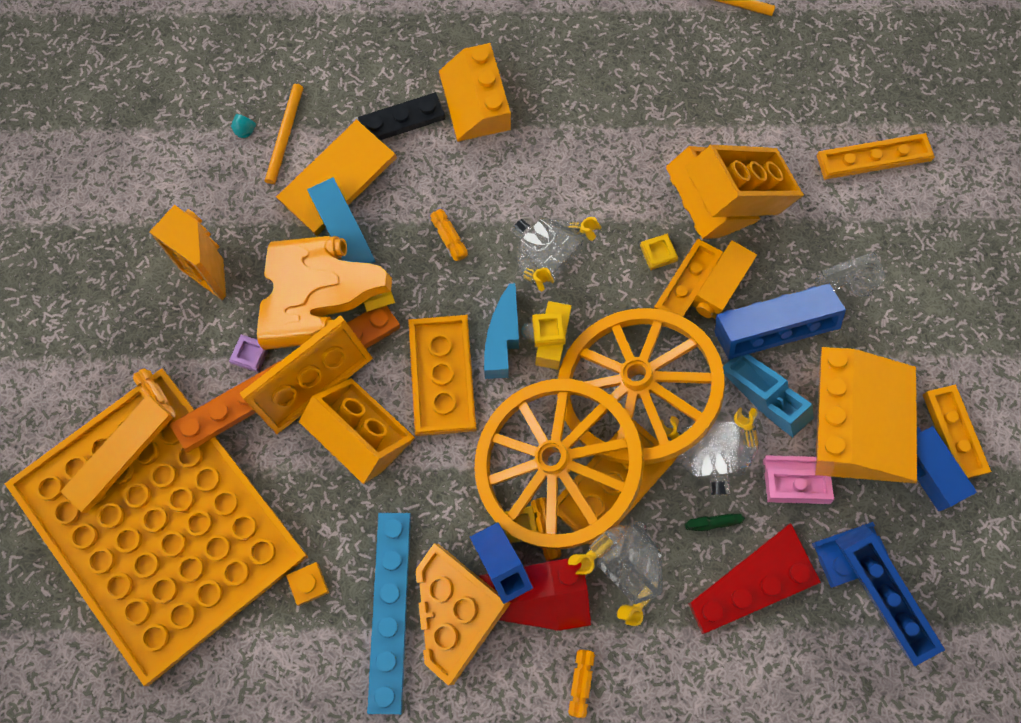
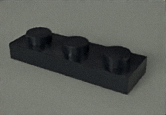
M435 92L359 116L358 120L379 140H383L445 120V114Z

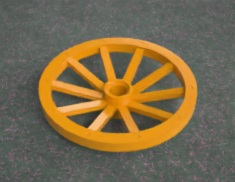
M637 308L617 312L602 318L577 337L565 354L560 366L558 379H573L575 369L581 358L618 373V375L585 382L595 385L600 389L619 386L610 395L619 402L628 394L624 409L632 420L637 399L641 398L660 444L659 446L643 448L644 465L675 458L695 446L709 432L723 404L725 393L724 370L715 345L696 324L678 314L665 310ZM639 324L652 325L640 356L634 357L622 328ZM662 326L675 330L688 338L687 341L649 363ZM613 331L625 362L623 364L591 351L589 348L597 340ZM698 347L704 355L711 373L658 370ZM636 375L645 376L640 381L631 380ZM657 382L711 384L710 396L704 411L700 412ZM654 393L696 422L682 435L669 441L650 394ZM569 394L565 422L572 432L581 422L573 408L572 394ZM621 426L617 440L626 438ZM589 431L579 439V442L584 446L605 442ZM628 449L598 455L610 461L629 464Z
M574 379L545 380L531 384L512 394L490 416L477 444L474 467L475 480L480 498L486 510L494 521L498 522L507 533L523 542L540 548H575L604 536L628 513L637 497L642 482L644 470L643 447L640 435L631 417L623 406L606 391L595 385ZM558 394L551 440H548L528 403L538 398ZM569 394L582 396L598 403L599 405L562 441ZM519 409L540 444L538 447L499 434L504 424ZM607 411L619 422L626 437L570 449ZM494 443L535 457L533 460L490 475V460ZM628 449L629 467L626 482H622L573 460ZM559 452L561 454L559 462L556 465L548 466L550 455ZM538 470L507 514L497 500L492 486ZM570 471L621 492L611 509L600 519L597 518L569 474ZM547 477L546 534L522 527L516 520ZM558 478L561 479L590 524L588 527L571 533L557 534Z

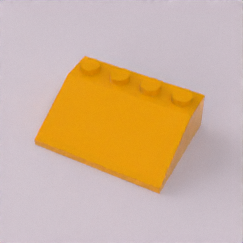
M822 347L819 366L815 475L917 483L915 366L857 349Z

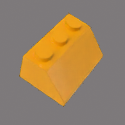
M491 43L464 48L439 70L457 142L511 130V112Z
M688 146L666 166V169L670 175L671 183L677 188L682 198L684 208L689 212L694 222L695 230L701 235L702 239L721 238L760 220L759 216L712 217L705 210L703 200L698 190L691 184L690 175L685 166L707 147Z
M174 205L149 233L179 270L223 300L226 297L224 259L218 252L219 245L210 238L211 233L201 225L202 220L190 209L184 212Z
M352 378L313 395L298 421L363 484L381 474L415 439L404 426Z

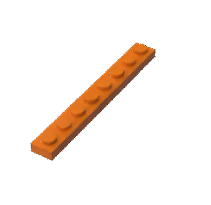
M388 306L365 312L347 322L366 349L400 329L399 322ZM276 364L170 423L171 429L186 453L255 414L256 412L243 399L240 392Z

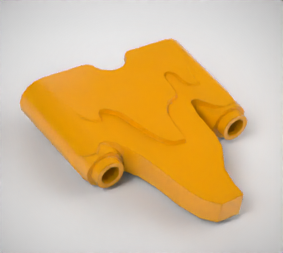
M338 236L270 242L267 248L264 276L273 282L274 288L270 296L263 299L260 303L257 325V340L260 347L264 350L301 346L333 321L330 317L323 316L352 310L370 297L391 292L392 277L378 265L338 260L347 254L346 241Z

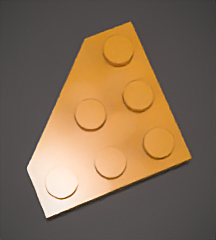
M434 543L416 568V581L420 585L421 602L419 603L421 630H424L426 650H423L424 664L448 686H451L458 680L511 603L508 601L503 604L497 591L441 545Z

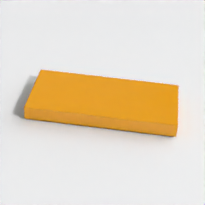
M356 119L276 198L308 229L318 236L326 227L307 189L334 177L347 205H349L397 159V156Z
M340 315L240 392V395L264 422L278 434L303 414L313 395L346 381L373 358Z
M468 315L408 319L415 436L477 431Z
M632 420L640 435L643 448L660 445L656 438L635 420ZM619 430L609 441L617 440ZM595 455L586 465L591 469L626 482L629 464L617 463ZM678 457L655 464L644 465L639 492L625 517ZM579 474L574 478L575 484L598 519L611 509L621 492ZM565 488L558 496L557 517L574 532L588 527L590 524L567 488ZM623 519L607 534L593 542L588 543V545L594 548L606 536H609L615 530V528L623 521Z

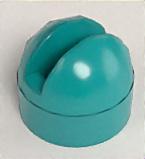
M240 114L235 115L231 124L233 133L239 138L249 137L256 127L254 121Z

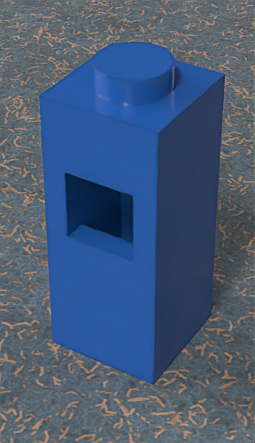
M932 426L921 431L917 427V480L937 511L947 509L977 493L935 428Z
M498 522L470 536L503 604L533 589L519 557Z

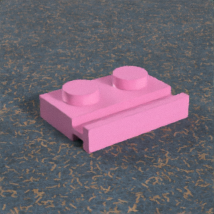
M766 455L763 459L767 502L831 504L833 502L834 494L831 476L815 475L816 457Z

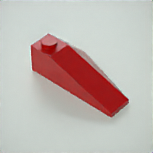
M569 558L524 566L533 589L510 600L511 604L499 621L557 631L591 626L585 575L575 574L581 568L582 563L568 565ZM488 574L478 576L496 591Z

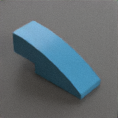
M334 177L307 189L329 235L338 236L346 241L347 254L341 257L342 260L370 264L376 262Z
M509 283L492 315L484 351L485 379L509 378L507 349H519L515 283Z
M750 354L733 358L723 366L724 375L759 411L792 438L814 419L813 404L788 387V380Z

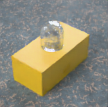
M548 301L545 314L563 312L566 338L572 305ZM527 322L522 326L521 334L525 339L534 341L533 323ZM564 345L538 347L535 365L559 370Z

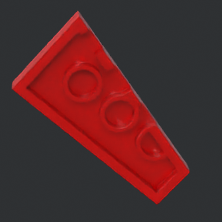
M790 523L688 604L702 634H705L819 584L821 581Z

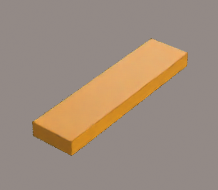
M926 133L819 151L816 155L824 180L930 162L935 158Z
M147 395L60 492L80 512L88 513L174 416L154 397Z

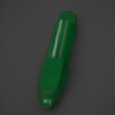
M733 513L710 517L703 516L690 519L684 526L686 530L709 531L711 529L741 524L745 517L741 514Z

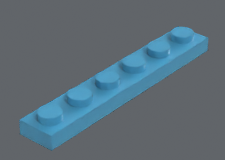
M378 513L367 714H402L411 529L410 513Z

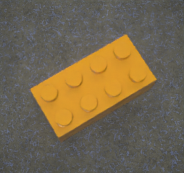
M710 144L685 166L690 175L691 184L698 190L705 210L712 217L778 215L804 196L777 148Z

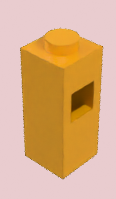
M731 240L693 301L692 306L696 308V311L703 317L716 319L717 314L722 313L753 264L757 254Z

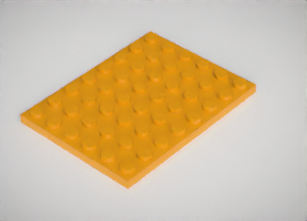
M163 368L153 374L155 378L154 383H158L169 402L168 406H171L175 412V418L160 431L88 513L80 512L60 491L142 402L144 397L140 392V386H136L5 483V486L143 686H150L308 558V555L216 436L186 453L169 424L195 409Z

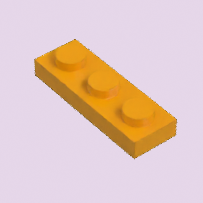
M697 239L654 306V309L669 311L684 317L693 304L697 293L722 256L723 251Z
M956 384L925 392L923 398L936 431L968 479L990 473L991 469Z

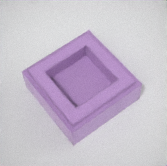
M241 334L229 362L259 373L268 350L262 349L257 339Z

